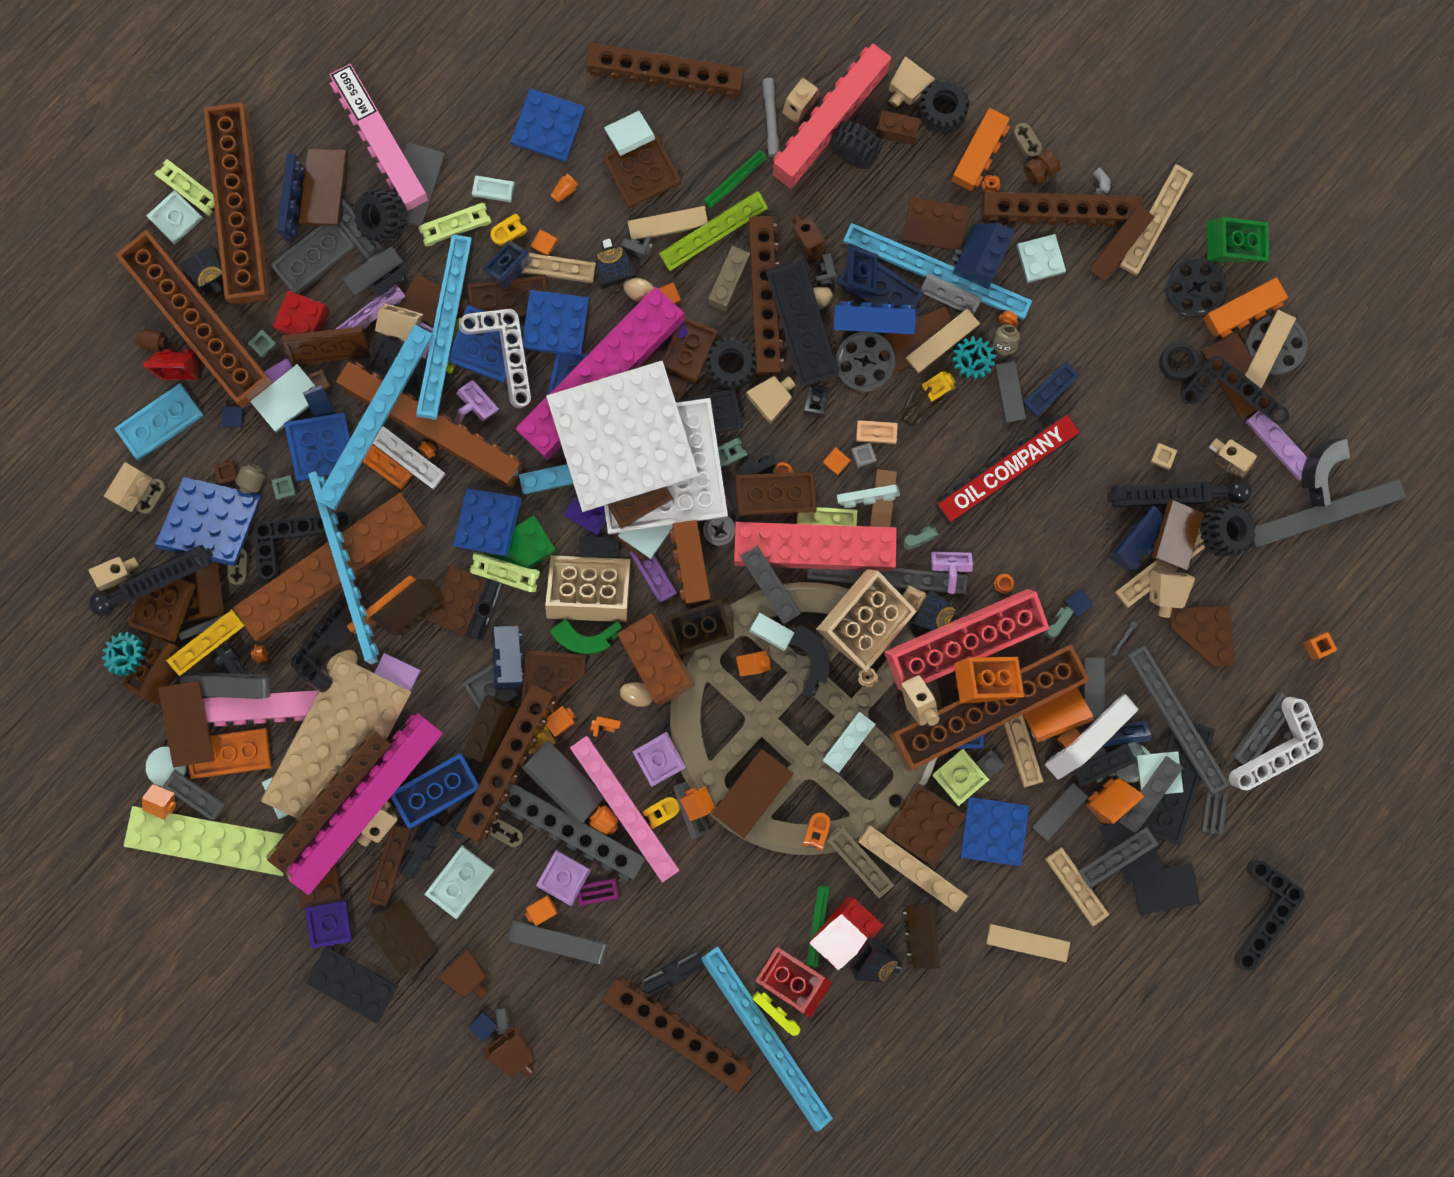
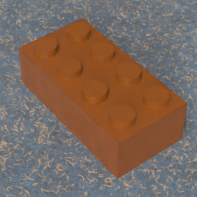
M697 520L674 523L673 529H670L672 544L676 543L677 549H673L675 564H680V569L676 570L678 581L683 583L684 587L680 589L682 603L686 602L687 607L710 602Z
M651 613L618 633L622 644L656 704L663 705L695 686L692 677L677 654L658 616Z

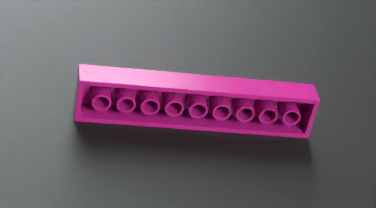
M655 286L550 394L639 368L686 320L684 312ZM546 397L515 429L536 451L548 460L562 445Z
M419 713L409 717L406 721L407 726L403 731L399 730L394 735L393 743L285 871L289 881L307 895L314 890L443 734Z

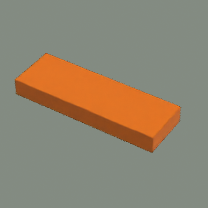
M373 444L363 460L366 465L400 490L404 488L413 476L411 472Z

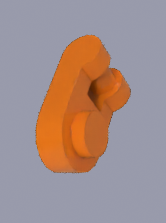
M819 812L811 817L802 845L807 847L809 845L814 846L819 851L823 850L830 828V819L826 814ZM813 831L820 833L819 839L812 838Z

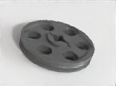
M1274 315L1261 319L1249 331L1246 339V349L1252 359L1256 353L1252 348V343L1254 341L1261 343L1265 335L1261 332L1260 326L1262 324L1269 326ZM1296 321L1269 372L1271 375H1281L1292 371L1303 361L1306 355L1307 337L1303 328ZM1296 338L1301 341L1299 349L1292 346V339ZM1285 356H1290L1293 359L1292 366L1284 364L1283 358Z
M863 331L849 336L842 342L837 351L835 362L839 376L847 386L857 391L869 392L881 388L890 380L896 361L894 351L884 337L874 332ZM869 337L876 339V345L872 348H868L865 345V341ZM849 343H855L857 350L854 353H848L846 346ZM882 351L890 353L888 361L883 362L879 359V354ZM866 356L869 361L876 363V365L870 363L863 367V363L859 360L865 359ZM844 362L852 364V369L849 372L841 370V365ZM877 370L885 372V377L881 381L874 379V373ZM859 375L866 378L863 386L855 384V378Z

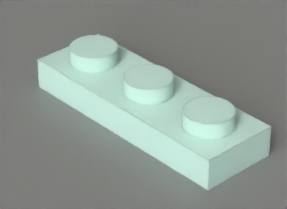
M895 484L839 494L837 499L838 503L844 506V508H852L857 503L862 502L868 505L876 503L875 500L883 499V501L895 500V497L900 496L899 487Z
M859 712L822 761L839 773L875 726V723Z

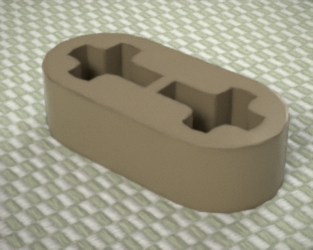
M1018 124L1013 131V138L1026 158L1035 159L1042 150L1041 143L1028 124ZM1019 129H1021V131H1026L1025 137L1023 135H1018L1020 131ZM1029 144L1031 145L1032 148H1033V147H1036V148H1037L1036 151H1035V153H1034L1033 151H1030V152L1028 151V149H1029V147H1030Z
M152 479L136 504L137 510L145 515L152 514L167 492L166 484L159 479ZM159 485L161 490L159 492L155 491L153 486ZM143 502H146V503L148 502V504L150 505V508H149V509H148V508H145V509H144V506L142 505V503H143Z
M244 548L241 550L244 558H240L239 565L238 560L235 566L228 565V580L237 586L245 584L248 579L249 553ZM239 568V573L243 576L242 578H239L237 582V579L233 578V575L237 574Z
M497 819L492 824L499 822L500 828L505 830L504 833L500 831L494 833V828L491 826L489 828L491 829V836L511 847L519 846L523 842L524 835L522 831L501 819ZM507 832L510 834L517 832L519 841L511 843V838L506 835Z

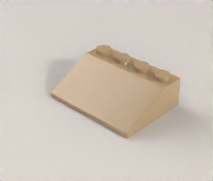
M551 555L545 604L547 619L627 622L631 560Z
M866 569L816 630L830 644L867 672L916 613V610L879 571Z

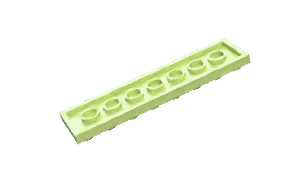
M132 806L124 847L285 876V872L282 873L269 863L266 855L284 834L169 813L164 820L144 812L141 807Z

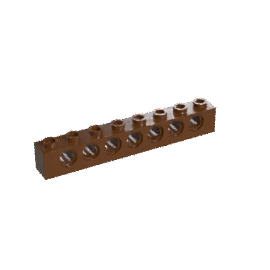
M596 43L589 44L586 60L587 72L594 76H601L602 74L608 75L613 79L626 78L631 82L645 81L650 85L663 84L673 89L682 87L691 92L700 90L710 95H716V93L724 94L728 98L740 97L744 77L743 67ZM611 60L612 63L609 65H604L603 61ZM624 63L631 64L629 68L622 67ZM643 66H649L650 70L642 71L641 68ZM663 69H668L670 71L668 74L665 75L660 73V71ZM682 72H686L689 74V76L683 78L680 77L679 74ZM705 75L708 79L701 81L699 77ZM724 78L727 82L720 84L718 80Z
M984 192L982 197V220H987L988 223L1006 221L1008 224H1016L1019 221L1033 225L1038 222H1046L1047 225L1065 223L1068 226L1083 223L1086 226L1105 224L1106 227H1115L1116 225H1123L1138 205L1142 207V196ZM1004 205L1008 211L1002 212L998 206ZM1018 206H1024L1027 212H1020ZM1042 206L1047 212L1041 213L1037 207ZM1063 207L1066 210V213H1059L1057 208ZM1077 208H1083L1086 214L1078 213ZM1097 208L1103 209L1105 215H1100L1097 212ZM1116 209H1122L1125 215H1119Z
M773 216L749 217L756 377L780 376L781 370H784V358H780V350H783V338H779V331H782V323L778 319V310L769 281H764L760 278L766 271L779 268V261H775V254H778V242H774V235L777 234V222L773 223ZM761 235H765L769 240L761 242L758 238ZM766 254L770 259L768 261H761L759 257ZM763 293H769L771 294L772 298L769 300H764L761 297V295ZM770 312L773 317L767 320L762 317V314ZM770 331L774 334V337L766 339L763 333ZM770 350L774 352L775 356L769 359L764 356V353Z
M533 684L531 685L456 830L457 832L476 842L482 843L483 840H487L491 833V829H489L491 824L497 821L501 813L499 809L502 803L505 804L510 796L508 791L519 779L520 774L518 772L521 766L523 767L527 763L530 749H533L538 742L537 735L539 731L545 728L549 712H553L557 705V696ZM540 704L541 712L534 715L533 707ZM530 722L532 729L530 732L525 733L523 727L526 723ZM517 741H521L523 744L522 749L519 751L514 749V744ZM508 759H512L513 766L507 770L505 762ZM502 777L504 783L502 787L497 788L495 781L497 778ZM492 795L494 803L488 807L486 805V798ZM479 814L484 815V822L481 825H478L476 822Z
M372 729L266 855L267 861L284 873L391 743L376 730Z
M616 977L602 999L604 1002L739 1093L752 1074L749 1062L743 1058L740 1060L733 1056L734 1052L727 1047L720 1048L717 1046V1041L709 1035L704 1037L698 1033L700 1031L699 1028L691 1023L687 1025L682 1022L683 1018L677 1013L672 1012L670 1014L664 1010L666 1008L664 1004L657 1000L653 1002L648 999L649 995L641 989L635 990L631 987L632 983L624 977H621V979ZM624 993H630L633 996L631 1003L623 1002L622 995ZM643 1004L650 1008V1013L647 1015H642L639 1012V1007ZM659 1016L665 1017L667 1024L662 1027L658 1026L656 1018ZM675 1028H681L684 1031V1036L676 1038L672 1032ZM694 1039L701 1042V1047L697 1050L690 1047V1042ZM708 1052H717L718 1059L715 1061L708 1060ZM733 1063L736 1068L733 1072L728 1073L724 1070V1065Z

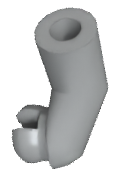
M1098 168L1093 173L1100 182V187L1096 189V193L1098 195L1109 194L1111 181L1105 172Z

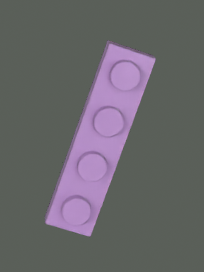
M394 284L387 293L379 295L336 329L359 326L366 329L378 317V311L385 303L393 306L398 305L405 295Z
M1258 410L1246 423L1297 480L1300 481L1307 457L1276 423Z

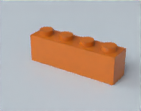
M989 107L953 174L952 182L971 192L974 186L979 187L983 179L981 175L983 169L988 170L992 159H990L993 152L997 153L1001 145L999 139L1001 136L1005 137L1010 129V126L1007 125L1010 120L1009 117Z
M1276 277L1213 310L1203 319L1214 339L1220 335L1224 338L1233 333L1232 329L1236 327L1241 329L1249 325V320L1253 318L1259 320L1266 316V311L1270 309L1276 311L1283 307V302L1289 297Z

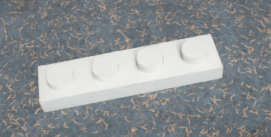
M382 426L373 444L434 490L446 474Z

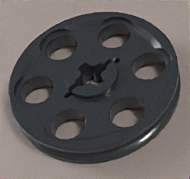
M1191 258L1182 261L1170 272L1165 286L1166 296L1173 309L1181 315L1190 318H1201L1222 304L1226 295V281L1221 270L1212 262L1201 258ZM1204 266L1209 268L1210 275L1203 276L1200 273V268ZM1181 267H1188L1190 275L1183 276L1180 272ZM1174 283L1179 284L1181 292L1174 293L1171 290V285ZM1202 283H1205L1200 287L1198 291H1191L1187 294V292H1189L1192 289L1193 284L1197 286L1201 285ZM1211 284H1219L1220 292L1214 293L1210 288ZM1183 300L1191 302L1192 307L1190 310H1185L1182 307L1181 303ZM1202 300L1210 301L1211 309H1204L1201 306Z

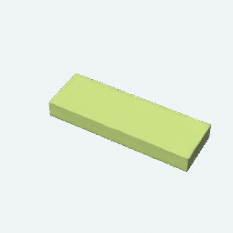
M816 507V512L797 513V524L857 526V510Z

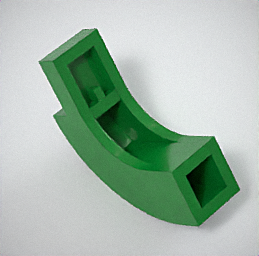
M567 619L551 629L550 632L566 649L581 655H594L612 648L607 641L609 639L612 641L619 637L618 633L623 628L617 621L599 635L586 637L578 634Z

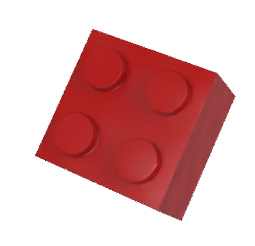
M288 291L273 324V328L284 335L321 331L330 310L322 303Z

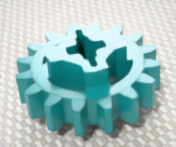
M972 336L970 342L965 338L963 345L957 344L956 347L959 350L953 351V354L957 357H954L952 362L957 363L954 369L961 370L959 372L960 376L965 373L967 380L970 376H973V380H976L978 375L983 379L985 377L984 372L987 374L991 372L989 367H994L995 365L991 360H994L996 355L991 354L994 348L987 347L988 341L983 344L981 337L978 341H975L974 336ZM974 346L973 349L966 350L967 347ZM976 351V361L973 363V365H971L972 355H974ZM978 366L983 367L980 370L974 371Z
M120 632L118 638L112 636V642H106L108 648L102 650L106 653L102 660L106 661L104 667L108 668L109 672L118 676L123 674L129 676L130 671L136 672V666H142L140 660L146 658L142 655L146 649L141 647L144 642L139 640L138 636L129 632L125 634Z

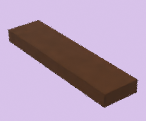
M1138 205L1089 270L1103 281H1106L1155 216Z
M394 824L391 827L367 902L388 907L399 873L398 869L402 864L413 829H408V827Z

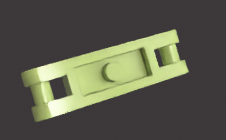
M166 159L163 162L164 166L160 171L157 170L154 175L210 217L215 207L213 194ZM170 170L173 171L169 177L166 176ZM207 197L210 200L204 205L202 201Z
M485 203L474 205L419 226V231L424 236L423 242L425 246H432L436 242L452 237V234L458 235L480 226L489 225L492 221L490 216L486 214L487 208ZM478 214L480 218L474 220L473 215ZM436 229L437 234L431 235L430 231Z
M473 552L472 559L474 563L470 568L471 573L528 592H536V579L539 578L540 571L496 559L482 552ZM524 576L528 577V582L523 581Z

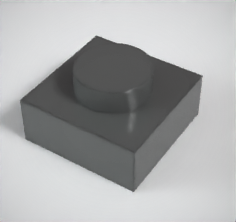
M989 750L976 762V765L988 778H991L1004 766L992 750Z

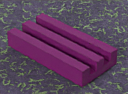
M616 878L584 884L581 889L611 883L613 887L583 893L580 890L577 896L579 906L619 899ZM614 892L612 896L582 901V897Z

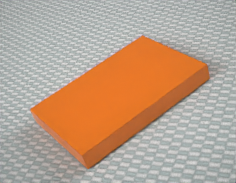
M1077 687L1023 714L1037 742L1094 721V716Z

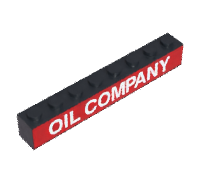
M1060 414L1050 420L1052 424L1047 428L1044 425L1034 432V437L1029 439L1027 436L1018 443V448L1015 450L1010 448L1002 454L1003 458L998 462L996 459L992 460L986 465L987 469L981 473L978 470L969 477L971 479L969 482L964 484L962 481L953 488L955 490L950 495L945 493L939 497L935 507L948 526L1076 438L1081 432L1068 414L1062 417Z

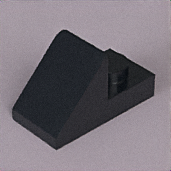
M809 384L803 415L817 418L824 417L828 387Z

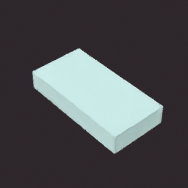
M475 176L472 196L511 203L514 182Z
M761 613L758 614L749 632L785 651L795 633Z

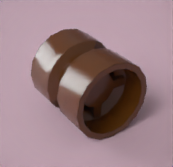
M1049 150L1043 151L1036 157L1037 160L1032 159L1023 166L1025 175L1034 186L1038 187L1047 180V176L1052 177L1061 170L1057 158Z

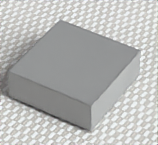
M870 442L851 449L857 468L877 461Z

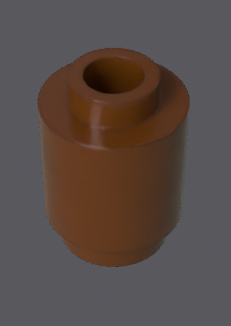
M149 329L138 330L135 338L136 345L142 349L159 352L166 348L168 342L164 332Z

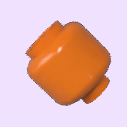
M597 806L588 816L589 826L604 835H611L618 828V817L607 806Z

